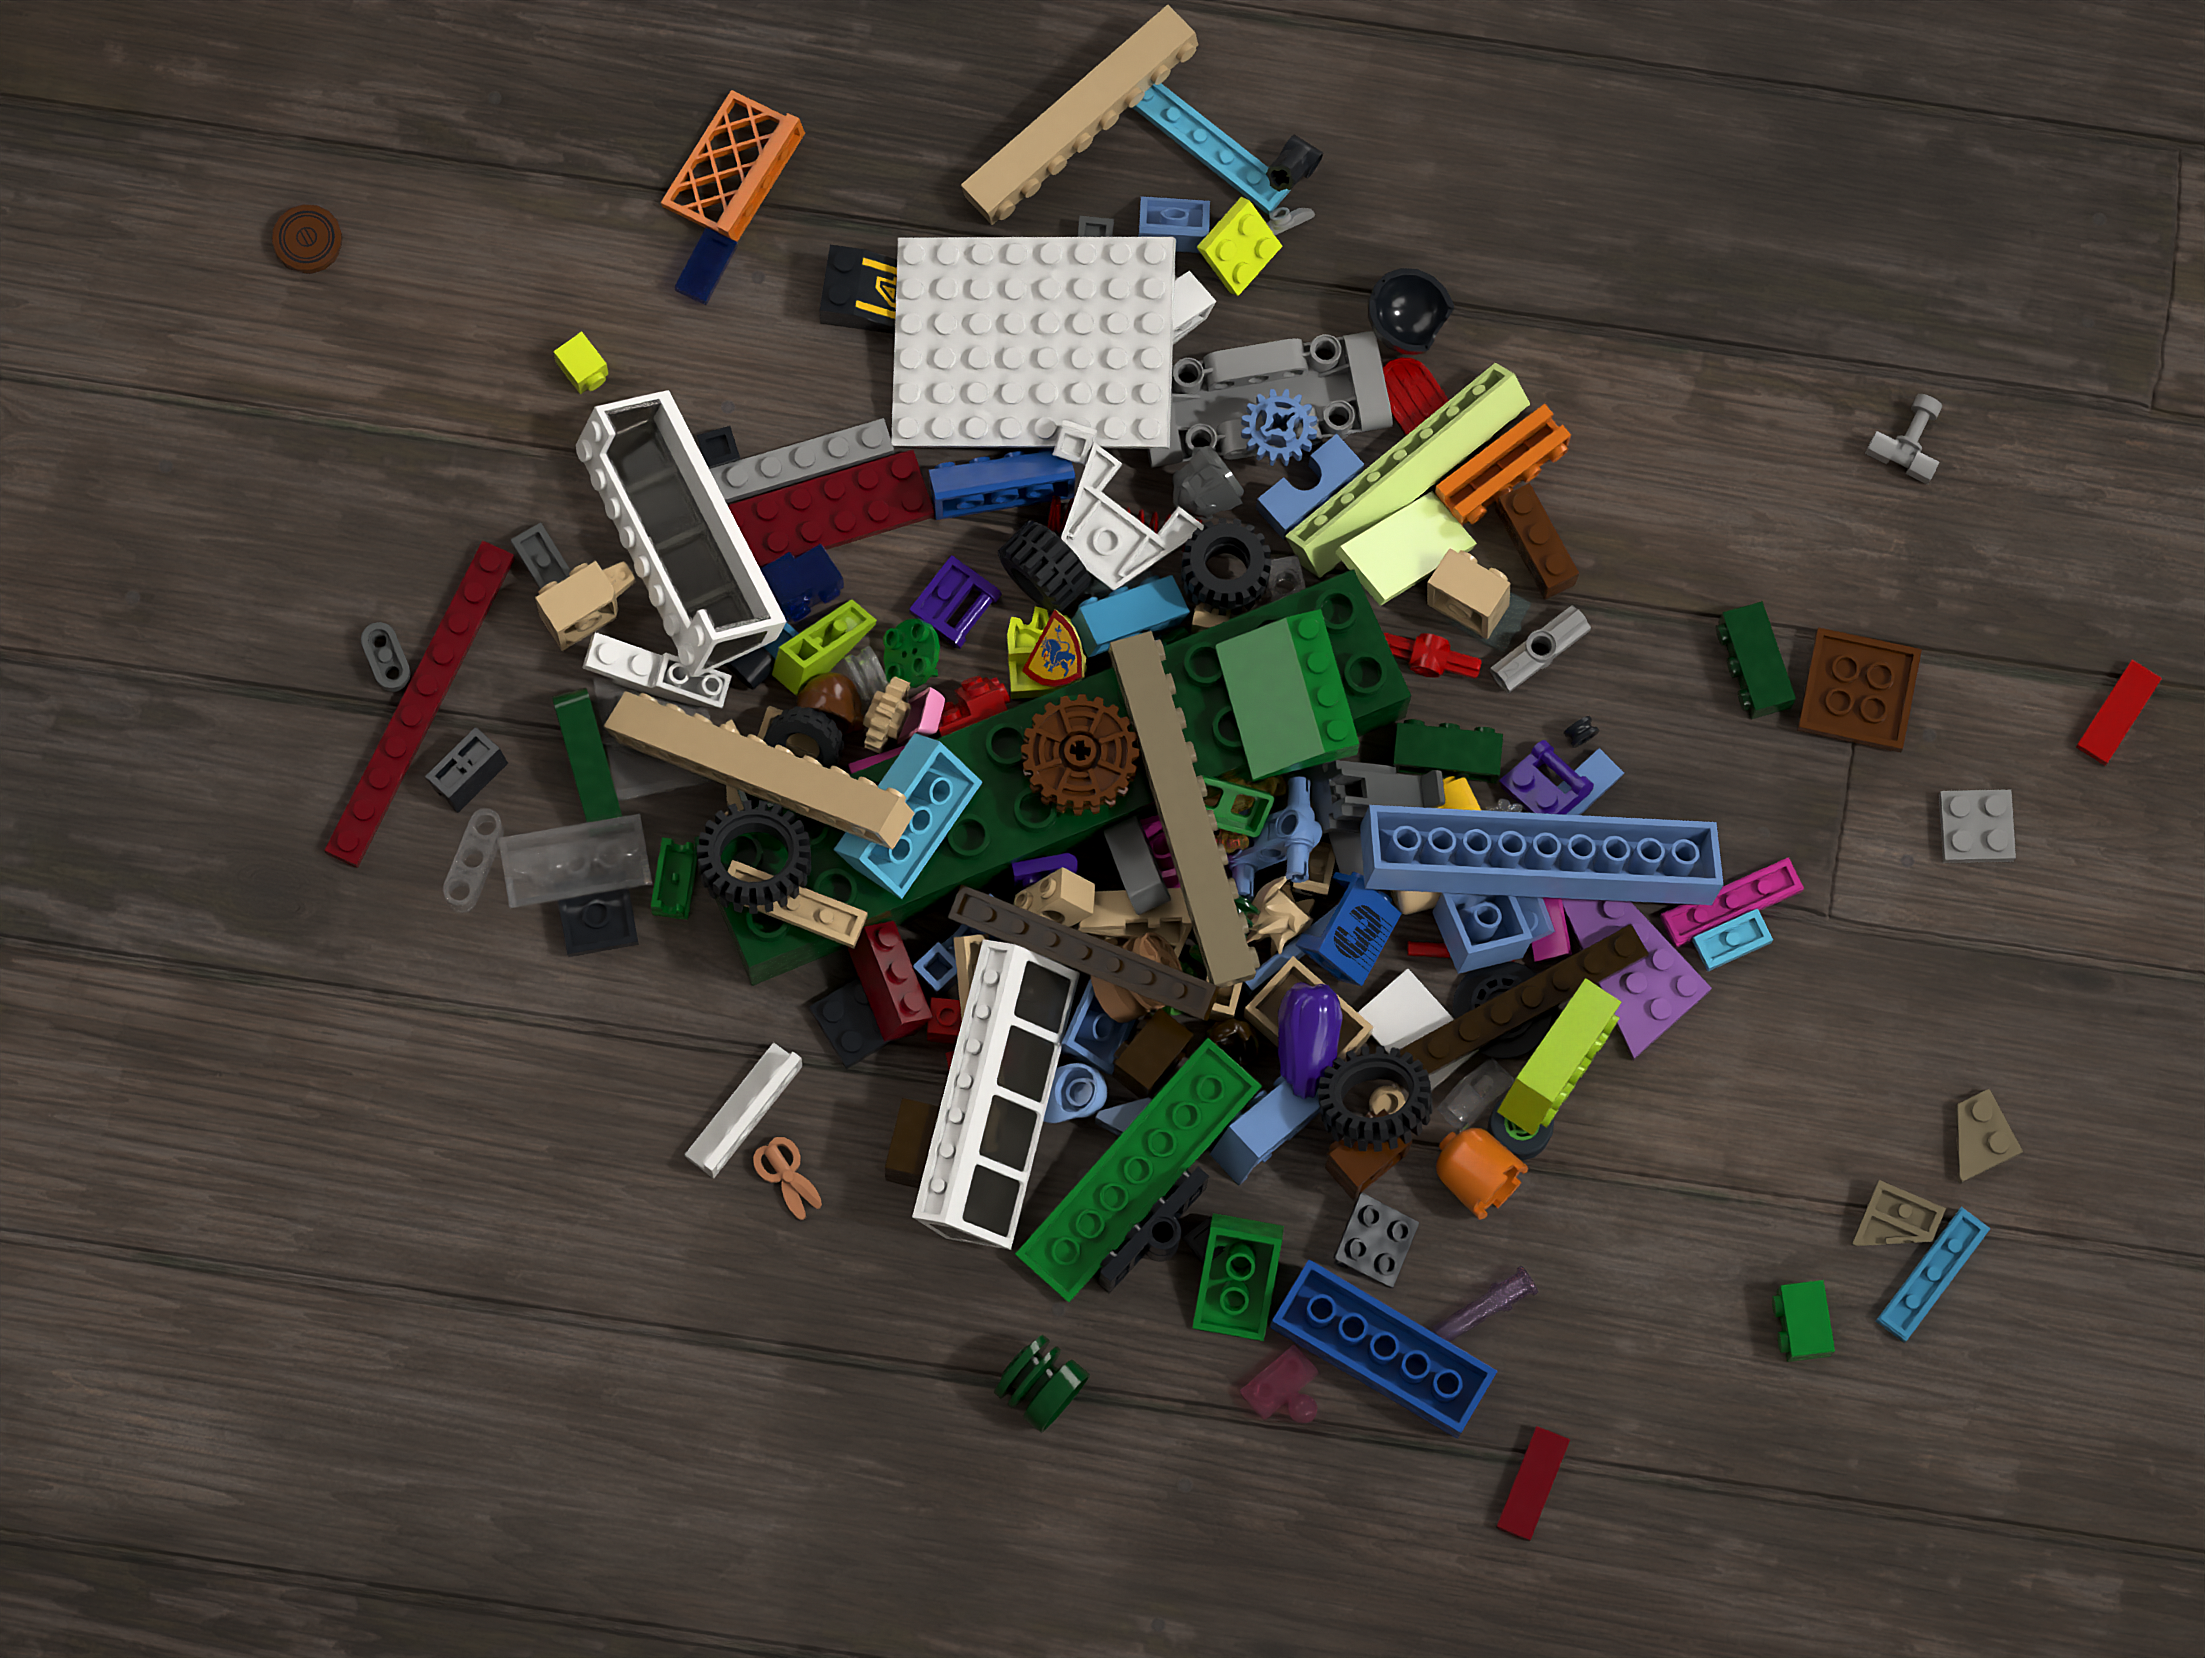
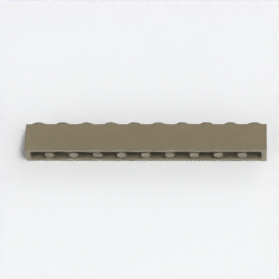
M1152 631L1110 642L1108 651L1133 732H1136L1138 738L1136 743L1209 983L1224 988L1252 980L1256 975L1255 969L1260 967L1258 955L1254 946L1248 948L1244 935L1249 933L1247 919L1244 912H1237L1234 900L1239 899L1238 890L1234 879H1227L1224 865L1228 864L1227 854L1223 844L1217 845L1213 831L1218 830L1216 818L1212 809L1206 810L1203 797L1207 796L1206 785L1202 775L1196 776L1192 763L1197 762V757L1192 742H1185L1182 729L1187 728L1182 708H1175L1171 695L1176 694V688L1171 673L1165 674L1161 661L1166 660L1162 642L1160 639L1154 640Z

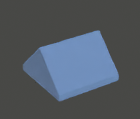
M1141 196L1138 237H1174L1176 239V252L1200 253L1197 246L1209 233L1210 201Z
M1090 979L1061 1043V1054L1112 1075L1114 1071L1112 1063L1115 1059L1113 1055L1120 1045L1128 1039L1136 1019L1128 1023H1119L1112 1019L1101 1007Z

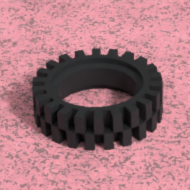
M751 800L743 801L744 810L738 811L734 803L728 806L727 816L720 810L715 814V823L709 820L705 824V833H700L697 856L702 884L704 888L708 887L709 895L713 899L719 896L720 905L727 908L730 902H733L734 911L742 913L744 905L749 906L750 914H758V905H764L766 913L774 911L773 902L776 901L782 908L788 904V895L795 899L799 895V886L805 888L807 884V875H810L811 848L808 833L804 832V825L801 820L795 822V814L790 810L784 815L782 814L781 805L774 803L772 810H768L767 801L759 800L758 809H752ZM748 832L767 833L783 843L788 851V859L781 871L770 879L761 882L742 881L729 874L721 863V854L726 845L737 836Z
M1369 1046L1361 1047L1362 1056L1357 1057L1355 1052L1351 1050L1346 1053L1347 1062L1340 1057L1333 1061L1334 1068L1328 1066L1324 1071L1325 1078H1320L1318 1098L1321 1119L1324 1122L1325 1129L1328 1133L1332 1131V1136L1337 1142L1343 1138L1344 1146L1352 1148L1357 1141L1359 1151H1367L1368 1143H1373L1374 1152L1382 1151L1381 1143L1388 1142L1390 1150L1398 1148V1138L1404 1144L1412 1141L1411 1132L1417 1136L1423 1132L1422 1124L1428 1125L1430 1121L1429 1114H1432L1433 1111L1431 1084L1427 1070H1423V1064L1418 1059L1413 1062L1412 1054L1406 1052L1400 1057V1049L1392 1047L1389 1055L1385 1054L1384 1046H1376V1054H1369ZM1376 1079L1396 1082L1404 1087L1409 1094L1406 1103L1398 1111L1383 1117L1368 1118L1354 1115L1342 1103L1345 1094L1352 1087L1359 1083Z

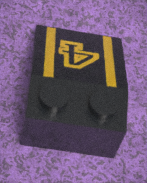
M830 244L819 310L820 324L895 334L897 259L865 249Z

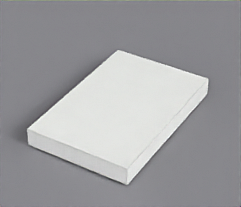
M1406 969L1357 1012L1374 1027L1371 1036L1380 1046L1385 1047V1052L1388 1055L1392 1047L1401 1049L1454 1020L1409 969ZM1478 1050L1430 1075L1431 1092Z

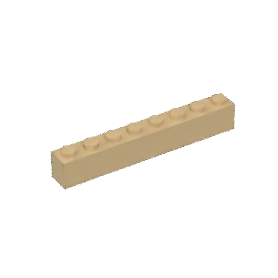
M1166 5L964 181L961 187L966 199L991 225L999 219L1004 220L1009 217L1015 210V205L1024 197L1029 198L1034 195L1041 187V182L1050 174L1056 175L1066 166L1067 159L1074 153H1080L1087 149L1098 132L1112 127L1122 111L1128 106L1131 108L1137 105L1143 99L1144 92L1153 84L1159 85L1177 63L1180 61L1183 63L1190 59L1198 46L1196 33L1169 5Z

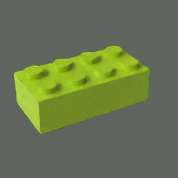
M1585 978L1515 1079L1497 1112L1532 1136L1540 1125L1547 1128L1558 1112L1559 1107L1566 1101L1577 1081L1586 1072L1594 1056L1601 1050L1610 1036L1609 1034L1619 1021L1620 1017L1616 1016L1615 1013L1622 1002Z

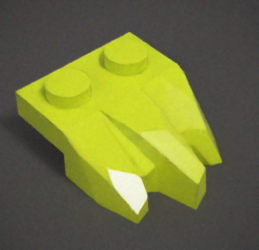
M1035 606L1032 622L1029 625L1023 624L1020 618L1011 617L1007 643L1011 699L1041 697L1066 687L1041 685L1022 672L1049 621L1048 612L1044 608ZM1064 615L1071 623L1070 618L1067 615Z

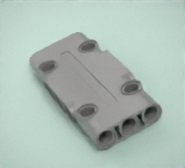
M1374 331L1344 335L1336 338L1329 334H1322L1317 336L1312 342L1303 343L1301 339L1293 338L1220 350L1207 354L1200 361L1193 358L1180 359L1175 365H1172L1170 449H1147L1151 468L1189 462L1195 448L1191 442L1197 438L1206 439L1210 444L1209 447L1211 446L1224 459L1232 460L1257 456L1258 450L1256 448L1251 451L1246 449L1250 438L1244 439L1241 437L1242 429L1246 428V426L1241 424L1242 416L1249 415L1246 411L1248 403L1257 406V395L1261 394L1267 399L1269 398L1270 389H1274L1277 396H1282L1284 390L1288 389L1289 398L1294 399L1295 396L1300 394L1302 395L1301 406L1306 404L1312 405V410L1308 416H1317V424L1310 427L1317 430L1316 439H1308L1312 446L1320 443L1324 438L1331 439L1336 434L1341 439H1345L1353 433L1392 427V412ZM1326 349L1334 357L1329 360H1322L1316 355V352ZM1189 372L1197 379L1192 383H1184L1178 376ZM1261 415L1256 421L1257 432L1260 430V427L1265 425ZM1333 415H1341L1346 419L1347 423L1342 426H1336L1330 422L1329 418ZM1276 423L1273 424V430L1280 428L1282 432L1285 431V425L1279 427ZM1302 423L1293 430L1297 440L1303 432Z

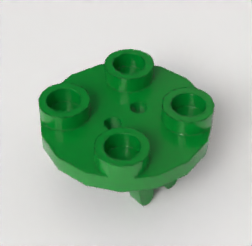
M907 619L895 628H890L886 631L883 637V644L885 646L883 661L885 679L889 683L892 678L897 677L909 682L910 688H917L926 683L930 677H938V669L935 668L939 661L940 644L938 634L931 624L921 619Z

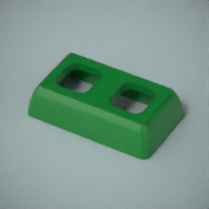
M1202 775L1206 786L1210 785L1222 789L1215 806L1205 805L1206 810H1213L1218 828L1250 837H1258L1274 803V797L1266 791ZM1239 794L1254 797V802L1247 815L1231 812L1235 798Z

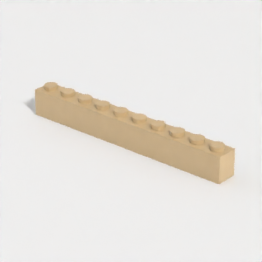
M625 691L604 725V728L619 744L773 804L776 803L786 809L891 850L894 849L915 814L905 803L906 797L896 789L888 787L886 791L882 790L865 777H859L856 780L836 766H831L830 769L822 767L817 760L810 756L796 757L790 750L781 745H776L773 748L755 735L749 734L747 737H744L726 724H721L720 727L715 726L710 720L700 714L695 713L693 717L689 716L676 705L667 703L666 706H663L645 693H640L637 696Z

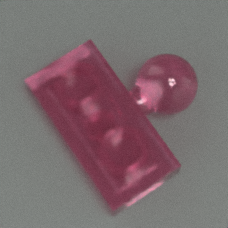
M1293 1344L1239 1392L1264 1421L1287 1402L1291 1418L1298 1423H1308L1317 1414V1403L1311 1396L1299 1394L1298 1391L1318 1375V1370Z

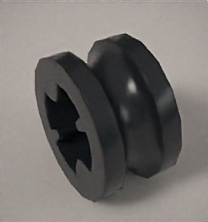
M1590 716L1578 720L1564 731L1565 737H1571V746L1573 748L1581 746L1599 733L1598 727L1591 725L1592 718Z

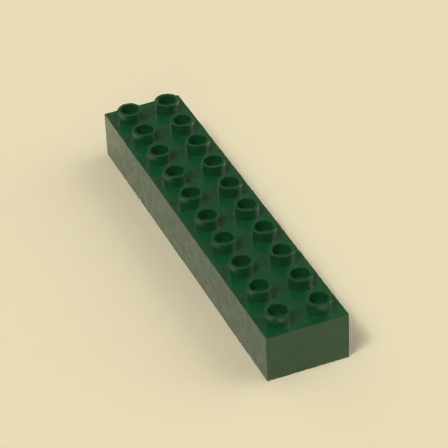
M1354 569L1163 647L1166 660L1161 661L1164 673H1171L1175 684L1176 694L1171 695L1175 708L1181 707L1184 713L1187 728L1182 729L1185 742L1191 741L1195 749L1197 762L1192 763L1196 776L1207 775L1240 785L1252 781L1215 645L1286 617L1321 609L1357 737L1406 718L1411 693ZM1114 667L935 739L940 741L982 781V784L902 899L855 870L834 851L845 831L791 811L795 814V822L801 820L804 825V832H807L809 836L811 872L810 875H807L805 888L867 912L868 916L863 927L895 921L896 927L953 904L961 884L983 892L1012 880V863L1064 853L1073 855L1107 841L1103 829L1135 814L1139 820L1158 815L1140 752L1138 765H1135L1137 767L1134 782H1129L1127 794L1124 797L1116 795V804L1111 808L1105 804L1101 805L1100 813L1092 814L1089 809L1083 810L1082 816H1074L1073 809L1068 808L1064 813L1057 812V805L1052 802L1046 806L1041 802L1042 796L1040 792L1032 793L1029 788L1031 784L1029 782L1030 778H1024L1021 746L1024 745V732L1026 728H1032V717L1036 713L1044 714V706L1049 702L1057 706L1060 704V697L1068 696L1071 701L1077 700L1078 694H1086L1087 701L1093 702L1096 697L1103 698V706L1108 708L1114 704L1119 708V717L1127 716L1129 719ZM1130 725V732H1133L1132 726ZM1076 750V760H1084V750ZM899 755L850 774V777L856 780L859 777H865L878 786ZM1207 785V796L1203 797V801L1221 794L1222 789ZM782 807V814L784 815L789 809ZM748 832L737 836L726 845L721 854V863L726 871H728L732 860L773 876L781 871L788 859V851L783 843L776 837L761 832ZM699 836L694 838L696 852L697 845H699ZM719 896L715 899L752 986L847 948L844 944L758 911V914H750L749 907L746 906L743 907L742 913L734 911L733 902H730L726 908L720 905Z

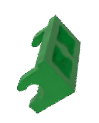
M662 837L651 901L652 915L688 920L698 862L695 845L691 842H686V845H678L674 843L673 839Z

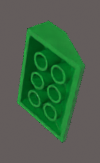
M1321 609L1286 617L1215 645L1252 781L1357 755L1359 740Z

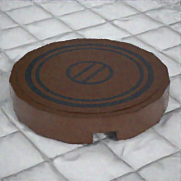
M303 204L290 208L279 217L273 228L272 243L277 258L285 267L301 271L302 273L313 274L325 270L336 261L341 249L343 236L338 221L328 210L317 205Z

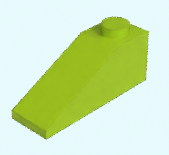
M853 599L849 600L781 645L778 649L772 675L798 696L799 692L803 690L804 686L812 678L830 672L876 625L877 620Z

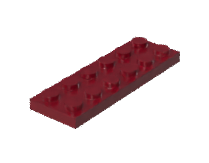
M913 449L728 505L760 570L935 517Z

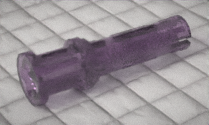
M1519 1266L1516 1268L1515 1274L1499 1284L1497 1282L1492 1283L1491 1287L1488 1288L1489 1292L1445 1320L1432 1326V1329L1436 1335L1448 1342H1452L1455 1338L1471 1330L1499 1311L1503 1313L1505 1311L1509 1312L1513 1309V1304L1527 1295H1536L1538 1293L1537 1287L1524 1267Z

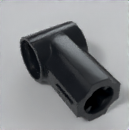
M1295 134L1292 135L1279 157L1269 166L1266 172L1270 186L1279 192L1285 189L1291 190L1303 176L1308 179L1313 174L1324 153Z

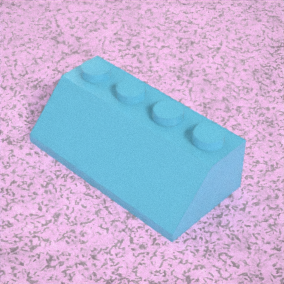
M914 733L878 785V788L885 791L890 787L901 792L906 797L905 803L915 813L894 849L891 850L845 832L834 848V851L855 870L902 899L980 787L982 781L940 741Z

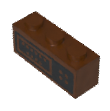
M1528 483L1499 497L1495 511L1543 599L1546 600L1574 586L1577 582L1579 571L1531 484Z

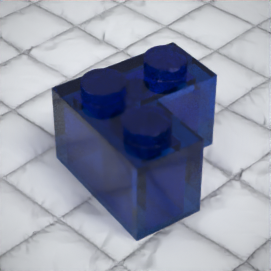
M822 544L817 545L794 559L791 552H788L760 569L787 622L791 619L794 622L803 619L811 612V607L821 601L824 604L833 601L841 594L840 590L844 588L843 577Z

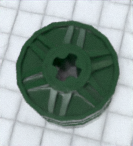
M1043 1334L1033 1343L1025 1346L1013 1358L1004 1370L1001 1380L994 1390V1394L1000 1399L1005 1397L1013 1388L1016 1390L1008 1402V1406L1011 1408L1027 1399L1030 1404L1025 1410L1023 1418L1040 1433L1044 1432L1061 1415L1090 1377V1374L1073 1359L1066 1362L1059 1369L1054 1366L1061 1352V1349L1057 1346L1044 1357L1042 1353L1047 1348L1050 1340Z

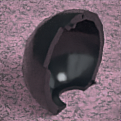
M1399 268L1386 273L1375 284L1368 299V319L1375 336L1387 348L1404 355H1421L1426 353L1435 341L1434 338L1454 310V303L1447 289L1434 276L1419 269Z

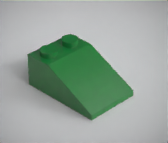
M1213 1213L1192 1328L1264 1341L1284 1226ZM1219 1245L1225 1246L1223 1249L1225 1251L1212 1260L1214 1249Z

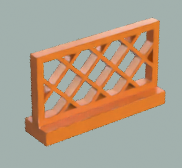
M731 90L662 199V207L720 235L723 241L735 246L805 135L800 119L789 113L784 116ZM735 103L747 108L748 118L730 123L728 114ZM769 119L778 123L773 133L759 137L756 123ZM752 125L755 138L736 144L732 130ZM728 132L732 145L713 151L711 141L714 136ZM758 146L759 156L756 161L742 165L738 152ZM734 153L737 167L718 172L715 158ZM711 160L714 174L695 179L693 170L696 165ZM740 174L742 183L739 188L724 193L721 180ZM716 181L720 195L700 200L697 187ZM693 188L696 202L683 206L674 202L679 192ZM722 203L724 212L717 223L705 217L703 208Z

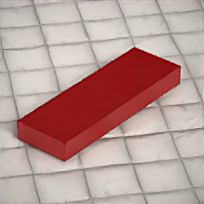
M2132 659L2078 742L2076 748L2106 766L2162 678Z

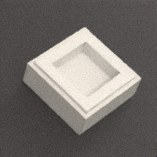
M1063 420L1052 455L1086 466L1097 430Z

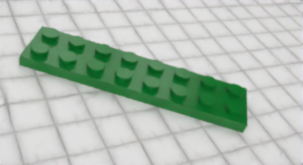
M1207 1038L1015 1255L1067 1302H1071L1101 1268L1100 1263L1113 1249L1117 1250L1125 1241L1124 1237L1137 1223H1141L1149 1214L1148 1212L1151 1207L1169 1192L1176 1180L1194 1164L1259 1091L1262 1085L1212 1040Z

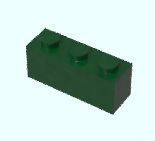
M1763 601L1723 612L1718 621L1719 625H1716V634L1721 646L1726 645L1730 656L1727 658V666L1731 677H1737L1741 688L1738 691V699L1743 711L1748 710L1752 720L1792 708L1796 697Z
M1407 719L1404 720V723L1397 722L1392 767H1396V773L1423 776L1433 770H1439L1442 772V778L1454 776L1455 779L1465 777L1467 781L1497 784L1500 775L1503 734L1495 733V729L1490 727H1475L1473 731L1460 729L1459 725L1453 723H1441L1439 727L1426 726L1425 722L1421 720Z

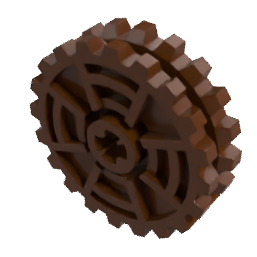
M1078 694L1077 700L1071 701L1068 696L1060 697V704L1057 706L1049 702L1044 706V714L1036 713L1032 717V728H1026L1024 732L1025 739L1024 745L1021 746V761H1023L1024 778H1030V790L1033 794L1040 792L1042 796L1041 802L1046 806L1052 802L1057 805V812L1064 813L1068 808L1073 809L1074 816H1082L1083 810L1089 809L1092 814L1100 813V806L1103 804L1111 808L1116 804V795L1124 797L1128 792L1129 782H1134L1137 767L1135 765H1138L1139 749L1136 748L1138 738L1136 732H1130V720L1127 716L1120 718L1118 715L1119 708L1114 704L1108 708L1103 706V698L1096 697L1092 702L1087 701L1086 694ZM1076 750H1084V760H1076Z

